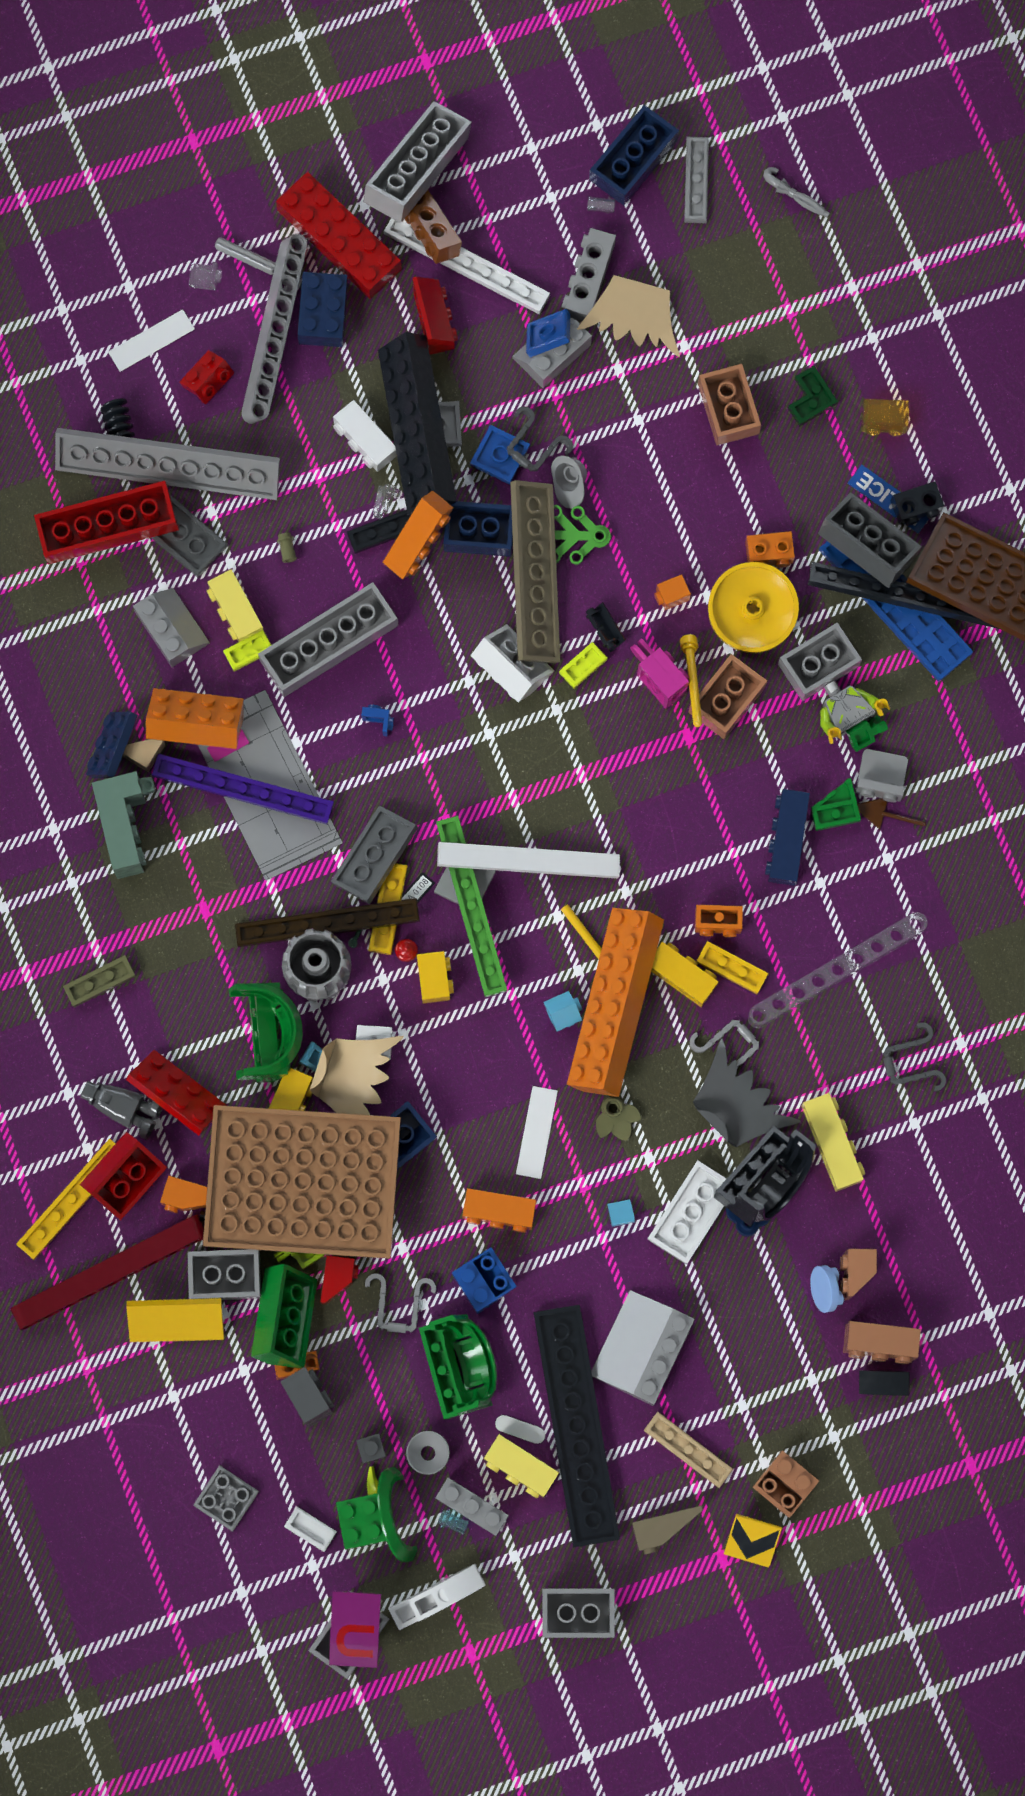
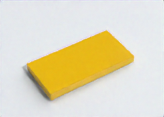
M221 1298L127 1301L126 1308L130 1342L224 1340Z

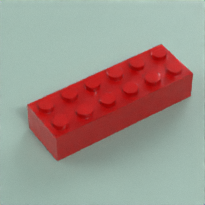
M308 171L276 200L277 211L344 275H347L348 279L370 300L402 270L401 260Z
M166 481L34 515L43 554L48 565L179 530Z

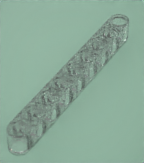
M920 912L908 915L754 1005L748 1014L749 1024L754 1028H762L910 942L924 932L927 927V918ZM910 921H920L922 928H912L910 925ZM891 932H900L902 935V940H893L891 938ZM874 942L880 943L883 951L874 952L871 944ZM859 954L862 956L863 962L856 964L852 961L851 956ZM835 965L841 966L844 971L843 974L835 975L832 972V967ZM812 978H822L824 985L821 987L814 986ZM795 988L802 989L804 997L800 999L795 998L792 990ZM774 1000H781L785 1008L777 1010L773 1007L772 1002ZM756 1011L762 1012L765 1020L761 1022L756 1021L753 1018V1013Z

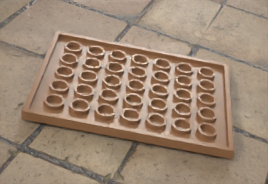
M214 1105L203 1246L391 1259L401 1117Z

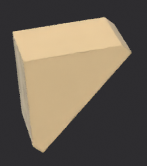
M148 739L128 744L122 757L149 772L158 754H161L166 746L165 741Z

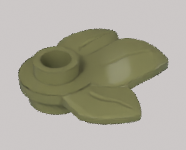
M609 1097L602 1103V1113L596 1119V1130L600 1138H604L612 1132L618 1139L627 1141L631 1134V1123L641 1120L640 1113L633 1105L623 1104L617 1097ZM610 1105H615L617 1107V1111L615 1113H611L609 1111L608 1107Z

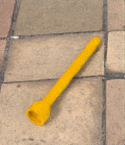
M688 634L680 638V649L686 654L693 725L700 727L702 725L695 661L698 638L695 635Z

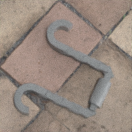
M731 1020L703 1047H697L694 1043L695 1039L698 1038L697 1032L691 1036L689 1045L694 1052L704 1053L716 1041L720 1040L725 1033L731 1030L732 1027H737V1031L745 1040L753 1044V1047L737 1060L738 1068L759 1049V1041L755 1040L756 1037L744 1024L741 1025L739 1020Z
M380 1274L369 1275L365 1281L366 1288L370 1287V1283L374 1279L381 1281L377 1323L381 1330L387 1329V1332L406 1333V1331L411 1333L417 1328L416 1324L418 1321L420 1287L423 1284H429L431 1292L435 1294V1283L428 1278H423L416 1283L412 1324L410 1326L393 1322L384 1324L386 1281Z

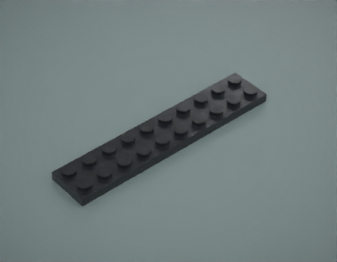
M580 1304L533 1312L573 1548L620 1540Z

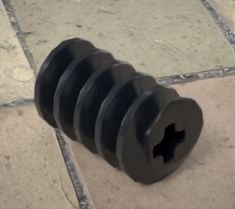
M124 398L105 403L100 408V412L103 415L102 420L105 423L104 429L107 431V435L133 438L135 433L129 431L133 428V424L126 423L131 420V416L124 415L129 412V408L122 407L127 404V400Z

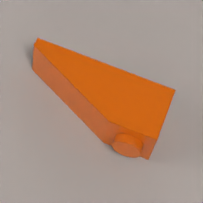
M168 1175L160 1203L165 1206L164 1210L178 1213V1210L190 1211L206 1208L207 1187Z

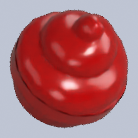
M402 939L396 944L395 954L399 960L410 962L416 958L418 947L413 940Z

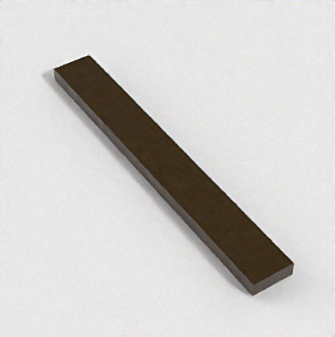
M417 898L237 923L235 924L237 946L246 947L289 941L294 936L298 937L304 934L305 930L312 928L314 931L324 932L327 930L333 934L416 923L420 922Z

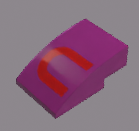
M333 1592L329 1665L377 1668L382 1594Z

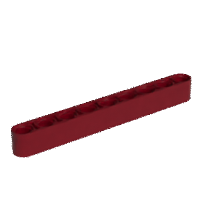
M198 1215L189 1217L13 1306L10 1310L19 1329H27L203 1240L204 1226Z

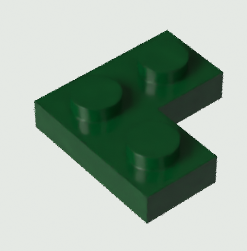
M814 365L795 376V381L805 396L790 404L788 410L800 427L837 405L838 401Z

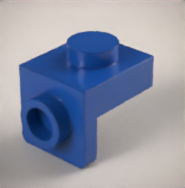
M379 705L362 707V721L383 723V736L388 737V730L393 731L394 717H390V710L381 709Z

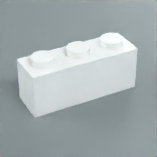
M354 400L333 416L335 424L333 427L340 436L345 435L349 440L348 444L351 449L362 454V460L370 469L373 467L378 472L397 457L395 445Z

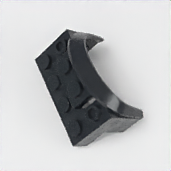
M773 1126L716 1190L714 1198L750 1227L754 1222L770 1220L788 1204L804 1182L813 1163L816 1144L796 1129L789 1138ZM778 1165H781L785 1169H787L791 1173V1176L787 1174L784 1170H782ZM770 1167H772L764 1176V1178L756 1185V1187L751 1192H749L751 1188L758 1182V1180L765 1174V1172Z

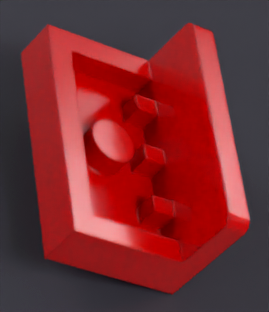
M208 350L179 383L183 388L195 394L203 404H207L232 377L234 371L225 359Z

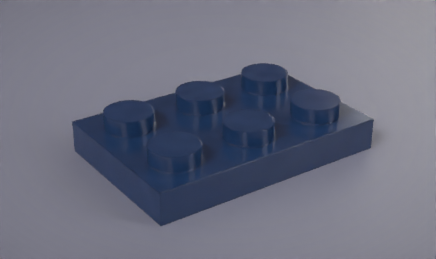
M131 711L110 712L103 722L102 734L95 743V752L87 764V776L92 778H112L115 776L136 722L137 714Z

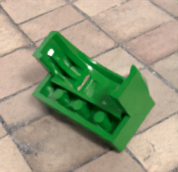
M280 982L236 983L229 988V997L249 996L255 1067L237 1070L236 1078L237 1080L256 1079V1083L275 1082L288 1075L290 1063L300 1049L303 1035L300 1014L293 1001L280 989ZM279 1023H280L281 1032H282V1040H281V1042H280V1039H277V1032H276V1030H278V1028H279Z
M468 1314L450 1315L420 1327L419 1331L443 1418L450 1419L493 1406L492 1397L497 1383L494 1355L483 1331L469 1319ZM467 1336L472 1337V1338H469V1339H466V1340H463V1341H460V1342H456V1340L461 1339V1338H464V1337H467ZM454 1349H455V1351H456V1353H457V1355H458V1358H459V1361H460V1364H461V1368H462V1372H463V1378H464V1384H463L462 1379H461V1375H460L459 1368H458V1364H457V1361H456ZM479 1385H483L482 1387L469 1390L470 1388H473V1387H476V1386H479Z

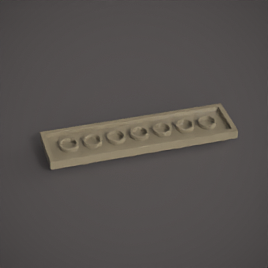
M515 480L510 483L518 661L555 664L560 662L553 484Z

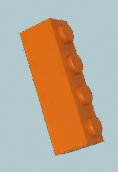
M434 491L422 497L382 563L401 579L406 578L410 574L414 576L421 567L420 561L425 559L430 553L431 549L429 547L431 543H435L440 537L441 533L439 530L451 519L449 514L453 507Z

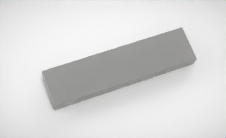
M687 137L684 223L707 222L709 137Z

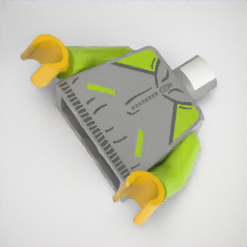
M832 681L824 687L830 698L824 701L823 708L820 711V726L828 736L829 743L833 744L834 737L841 741L842 736L847 734L846 730L864 720L869 721L876 713L875 710L879 716H883L884 714L881 709L887 708L890 710V706L886 699H878L874 695L853 686H849L841 691L836 681Z

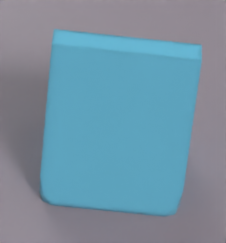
M630 1199L607 1204L612 1227L635 1223Z

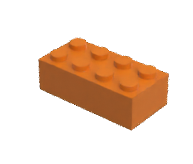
M153 688L146 716V739L237 749L243 723L244 699Z

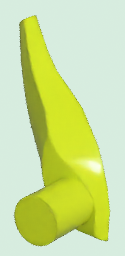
M374 1466L369 1467L368 1495L376 1494L378 1489V1480L375 1476Z

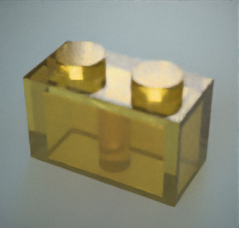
M864 399L862 404L861 432H867L869 435H878L880 432L889 433L892 436H900L907 432L909 425V401Z

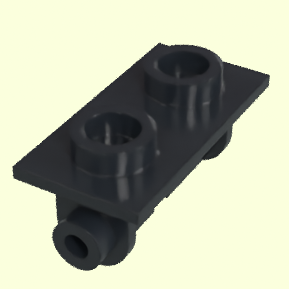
M603 602L595 609L592 607L586 611V618L589 619L594 629H597V634L603 642L604 648L607 647L612 652L626 641Z

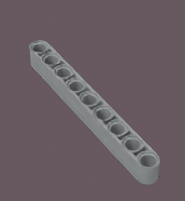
M293 234L284 239L279 247L242 408V417L249 424L265 419L270 411L307 249V241L301 234ZM291 242L295 245L296 249H293ZM287 263L290 265L291 270L288 269ZM282 284L285 285L286 291L282 288ZM277 304L281 307V311L278 310ZM272 324L276 327L277 333L273 330ZM268 346H270L272 353L268 351ZM263 366L266 368L267 374L263 371ZM258 387L261 388L262 395L259 393ZM253 408L257 410L258 416L254 414Z

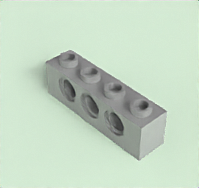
M590 228L588 235L584 234L581 247L584 250L582 255L578 254L575 268L578 269L576 275H571L568 285L571 291L569 295H565L562 303V308L569 311L570 318L583 321L597 303L615 246L616 235ZM592 252H596L600 256L598 258H592L589 256V254ZM590 272L594 276L592 278H585L583 274ZM584 292L587 294V297L578 298L576 294Z

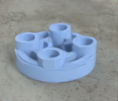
M827 1265L816 1266L811 1273L810 1280L813 1300L817 1308L823 1313L833 1312L838 1305H842L844 1302L843 1294L839 1291V1272L837 1268H830Z

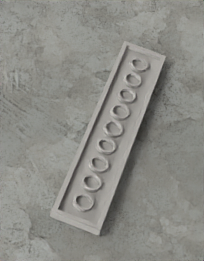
M57 428L55 436V470L146 483L166 481L168 486L277 500L280 458L63 428Z

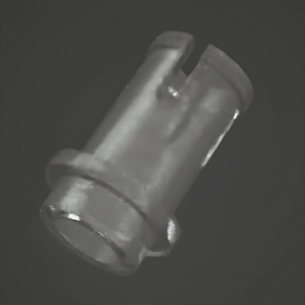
M588 197L587 211L607 212V214H610V212L614 213L615 199H611V197H608V199Z

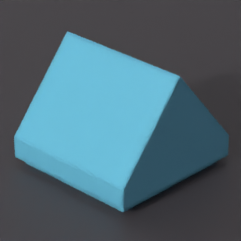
M310 1042L299 1064L316 1072L323 1049Z

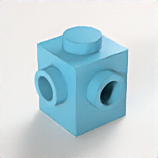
M569 991L543 1002L556 1031L582 1021L579 1013L582 1010L581 1004L577 997L573 999Z

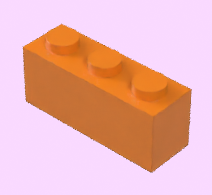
M467 1188L462 1217L467 1219L466 1223L480 1225L481 1222L490 1223L489 1227L503 1229L505 1225L513 1227V1231L526 1233L527 1229L532 1230L536 1200Z

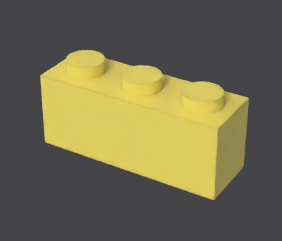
M232 569L207 581L209 589L206 590L212 602L216 601L220 608L217 609L221 620H227L230 625L227 630L233 641L237 639L238 642H241L264 630Z
M500 1434L484 1457V1460L487 1461L485 1466L496 1473L499 1470L507 1474L505 1479L518 1486L519 1482L528 1487L526 1492L536 1499L539 1495L544 1498L559 1472Z

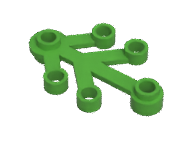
M554 505V509H558L560 512L558 516H554V520L566 530H555V540H565L556 549V554L558 555L556 564L560 561L561 556L578 541L587 542L579 551L575 550L570 554V562L574 565L582 563L583 558L594 547L602 548L610 542L611 534L609 529L603 525L596 526L584 514V509L581 506L573 507L571 516L574 520H579L588 531H578L562 514L561 507ZM576 509L581 510L582 515L580 517H576L573 514ZM596 533H603L604 538L602 540L596 539ZM579 554L581 559L576 562L573 561L572 556Z

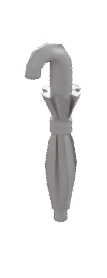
M769 167L764 170V179L770 185L777 188L776 192L788 194L789 197L794 198L802 207L811 212L823 215L826 218L829 216L830 213L813 198L801 192H796L797 190L791 188L784 178L781 181L771 174L776 175L779 169Z

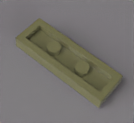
M124 955L64 985L63 988L72 1006L75 1008L136 976Z

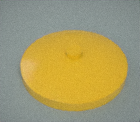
M760 562L742 563L728 569L715 582L708 600V616L716 635L729 647L746 653H761L780 645L792 632L799 612L797 593L788 577L777 568Z

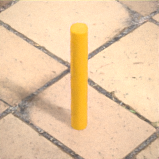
M567 904L561 911L599 960L602 948Z

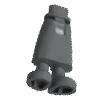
M87 1081L80 1096L82 1099L89 1101V1105H93L97 1110L129 1129L132 1125L137 1126L140 1137L145 1140L153 1132L156 1121L136 1114V1111H141L152 1118L158 1119L163 1109L154 1101H143V1094L99 1082L95 1084Z

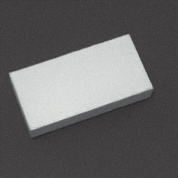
M297 1506L284 1526L323 1552L326 1551L337 1531Z

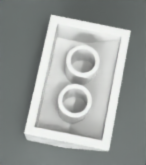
M507 624L485 636L470 655L517 702L530 696L554 672L547 663L518 661L517 634Z

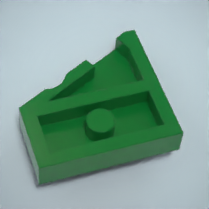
M851 778L844 781L837 789L830 792L823 800L811 807L816 831L861 821Z

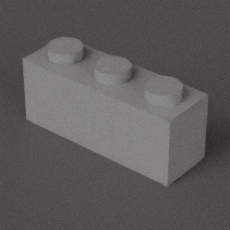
M449 1478L446 1479L435 1498L497 1536L509 1516Z

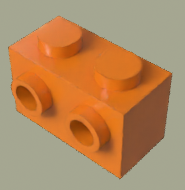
M792 531L749 535L746 537L745 544L748 562H760L771 566L776 565L778 568L788 567L790 564H793L795 555Z
M696 905L695 933H700V936L705 937L713 936L714 933H723L724 937H736L742 931L743 906Z

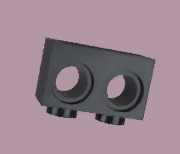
M936 481L894 494L890 500L899 525L906 523V526L918 523L920 518L926 516L927 519L935 518L940 515L944 508ZM924 498H930V499H932L933 502H934V505H933V506H927V505H925V503L923 502V499H924ZM910 505L913 512H904L902 506Z

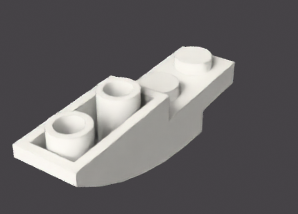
M473 1564L391 1606L389 1611L398 1629L401 1630L481 1589L486 1584L476 1565Z

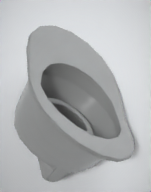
M563 455L556 457L551 465L555 494L561 505L572 509L575 506H579L583 501L587 470L576 457L570 458Z

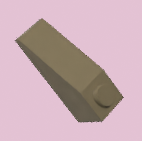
M702 1506L633 1522L632 1527L638 1551L644 1550V1554L657 1552V1546L663 1545L703 1510Z

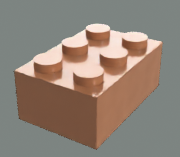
M742 364L699 375L698 387L716 446L760 433L761 423Z
M731 654L699 693L702 723L725 739L766 688L767 680ZM690 705L688 713L692 715V709Z
M849 1321L845 1325L843 1353H848L849 1358L862 1359V1357L867 1355L872 1356L873 1361L885 1362L888 1358H893L895 1363L909 1364L918 1358L921 1329Z

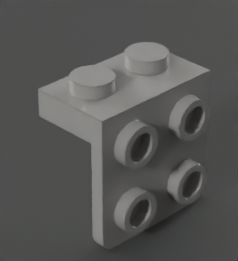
M870 749L864 750L855 793H859L867 798L879 797L887 802H900L905 788L903 785L908 764L907 757Z

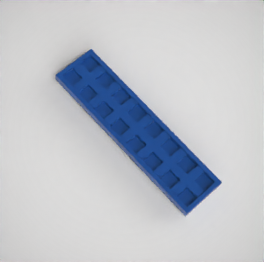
M828 541L819 548L821 554L832 566L869 574ZM902 574L896 581L907 583V578ZM862 598L938 682L943 680L973 654V650L940 615Z

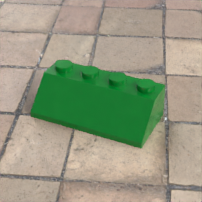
M286 1264L265 1268L251 1357L270 1365L294 1368L305 1367L318 1279Z

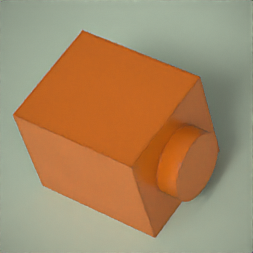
M681 574L657 584L654 596L658 605H663L666 611L690 601L691 593Z

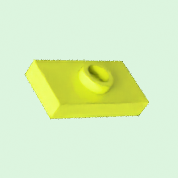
M264 630L223 650V653L235 672L258 660V653L271 646V643Z
M591 642L559 671V674L575 689L605 663L608 658Z

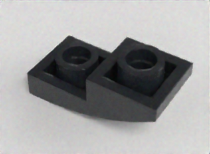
M859 1370V1394L909 1396L910 1372Z

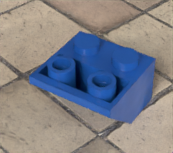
M491 1247L452 1272V1276L477 1314L499 1301L517 1287Z

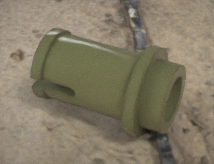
M291 533L278 535L277 543L280 544L282 562L284 563L297 560L293 545L295 539L291 536Z

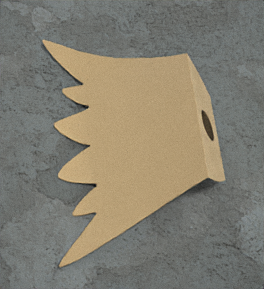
M614 275L597 303L577 328V330L585 329L600 322L599 331L601 332L613 324L615 340L621 339L630 330L635 343L639 347L649 333V337L655 347L658 346L660 338L664 345L680 358L671 325L670 290Z
M404 1036L375 1040H344L336 1038L322 1050L310 1091L329 1105L336 1113L370 1115L364 1103H381L379 1095L371 1085H376L389 1079L384 1072L375 1066L390 1060V1058L381 1054L396 1045Z

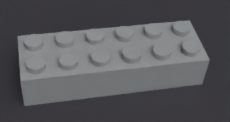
M433 101L365 186L363 202L401 223L468 140L471 121Z
M372 582L258 653L259 660L282 696L286 697L398 626V619Z

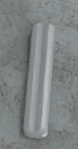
M222 237L217 239L215 243L216 250L273 275L275 262Z

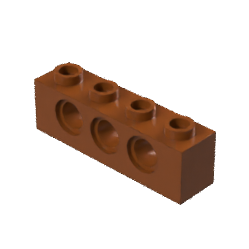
M427 190L405 217V221L413 228L416 238L421 240L427 255L433 259L435 264L458 257L462 241L429 190Z

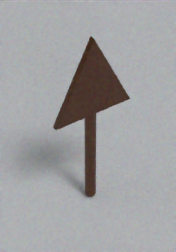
M883 799L857 803L859 813L879 830L883 816L926 826V823L923 821L885 812L887 801Z

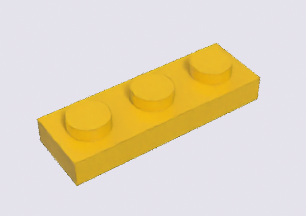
M708 941L696 961L705 968L755 994H758L768 975L767 972Z

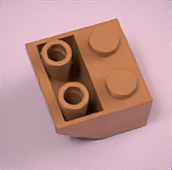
M848 1249L840 1257V1271H844V1278L840 1280V1291L844 1294V1300L852 1298L877 1273V1249Z
M782 1450L752 1488L790 1518L818 1484L819 1480Z

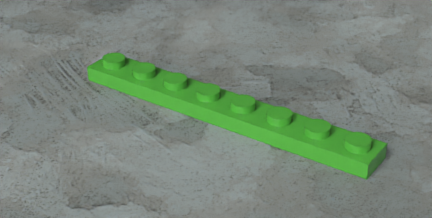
M458 816L436 821L441 842L466 844ZM448 867L484 996L489 997L507 992L474 870L470 868Z

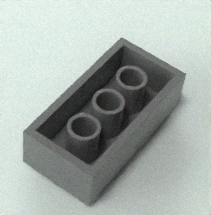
M851 492L824 519L818 532L821 537L888 588L912 565L922 547Z
M304 1367L280 1381L304 1424L309 1428L334 1414L331 1408L335 1406L326 1391H320L319 1388L323 1385L313 1369L308 1371Z

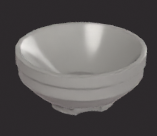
M423 1431L416 1434L409 1441L406 1450L409 1465L418 1473L426 1475L435 1474L442 1470L449 1459V1446L446 1440L433 1431ZM426 1446H430L435 1450V1457L429 1461L424 1460L421 1456V1451Z

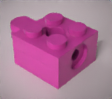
M640 639L637 642L639 647L635 644L630 647L632 653L641 662L638 666L637 676L663 707L667 709L687 693L689 676L684 669L676 667L673 663L674 658L668 651L663 652L660 647L653 651L643 639Z

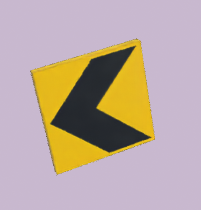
M736 1514L724 1555L769 1568L782 1527Z

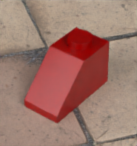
M335 1256L326 1257L321 1304H328L353 1284V1279H358L359 1265H355V1259Z

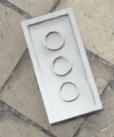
M697 1160L647 1240L687 1265L724 1207L714 1196L716 1190L726 1178Z

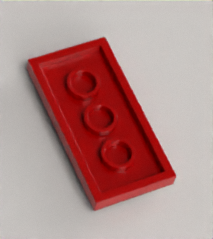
M153 1050L126 1078L129 1083L198 1136L213 1122L214 1105L227 1106L156 1050Z

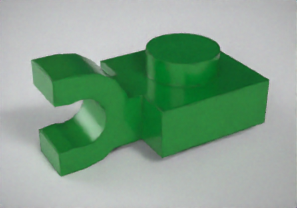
M876 715L869 723L864 720L846 730L852 748L857 752L875 742L874 736L888 730V726L884 720L881 721L879 715Z

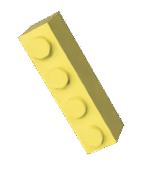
M827 1093L803 1102L801 1105L835 1192L862 1182L865 1171L861 1162L857 1163L854 1154L857 1152L853 1141H848L845 1132H848L847 1125L844 1119H839L837 1114L839 1106L836 1098H831L830 1094Z

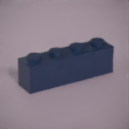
M782 789L781 795L776 796L775 809L779 810L778 817H773L771 828L772 831H775V838L770 839L768 853H772L771 862L767 861L765 875H769L768 882L795 886L797 883L810 793Z

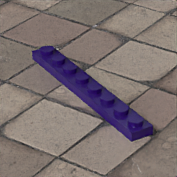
M158 754L152 772V777L326 825H328L334 801Z

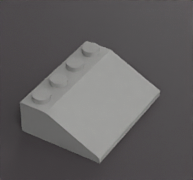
M630 1290L591 1371L592 1377L654 1406L694 1322V1318Z

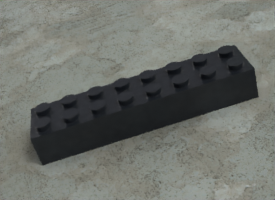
M405 332L380 348L378 354L407 514L411 516L421 498L431 491L437 493L450 505L457 502L427 338L426 335Z

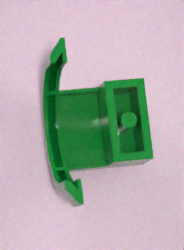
M396 1467L386 1468L382 1471L376 1494L336 1502L345 1550L387 1541L390 1550L399 1561L411 1562L414 1560L418 1551L417 1546H408L402 1541L392 1515L391 1493L393 1485L398 1480H404L403 1474Z

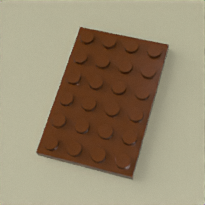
M943 512L909 575L907 583L1025 641V552Z

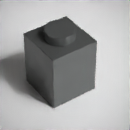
M380 1434L356 1440L363 1464L386 1458Z

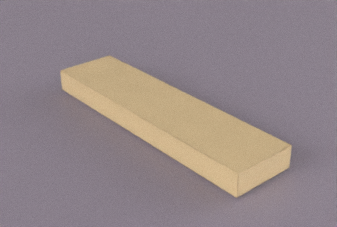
M659 1412L655 1414L643 1430L718 1488L721 1487L733 1470V1468Z

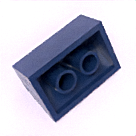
M408 1101L389 1116L401 1117L397 1170L437 1138L435 1133Z

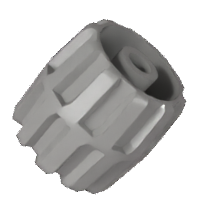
M313 928L305 930L304 934L298 937L294 936L289 941L285 953H283L282 970L288 986L297 995L306 998L308 1001L317 1002V1000L321 999L329 1001L335 998L341 989H345L350 978L352 965L349 951L342 941L327 930L324 932L314 931ZM317 962H320V963H321V964L318 965V966H312L314 963H317Z

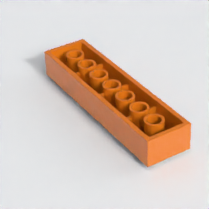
M612 908L567 1085L582 1092L619 1097L664 919L649 911Z

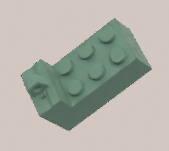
M136 771L92 782L112 869L117 879L144 873L143 866L147 865L142 848L137 845L141 843V838L136 825L133 826L132 822H136L132 807L145 804V796L155 792L152 777L139 778Z

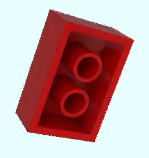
M125 1132L80 1183V1186L121 1221L167 1167L128 1132Z

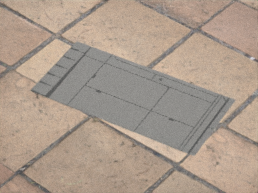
M265 690L244 700L241 729L247 737L249 744L214 762L207 749L209 746L198 745L210 768L319 797ZM224 797L266 881L342 844L331 819H329L328 825Z

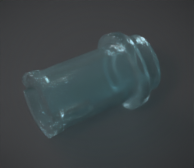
M443 1510L437 1523L441 1525V1528L445 1526L463 1535L469 1521L451 1514L450 1510L447 1512Z

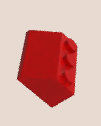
M413 277V295L423 334L427 338L429 354L455 349L454 341H458L455 327L451 328L449 321L453 320L450 307L446 308L444 300H447L445 286L441 287L437 279Z

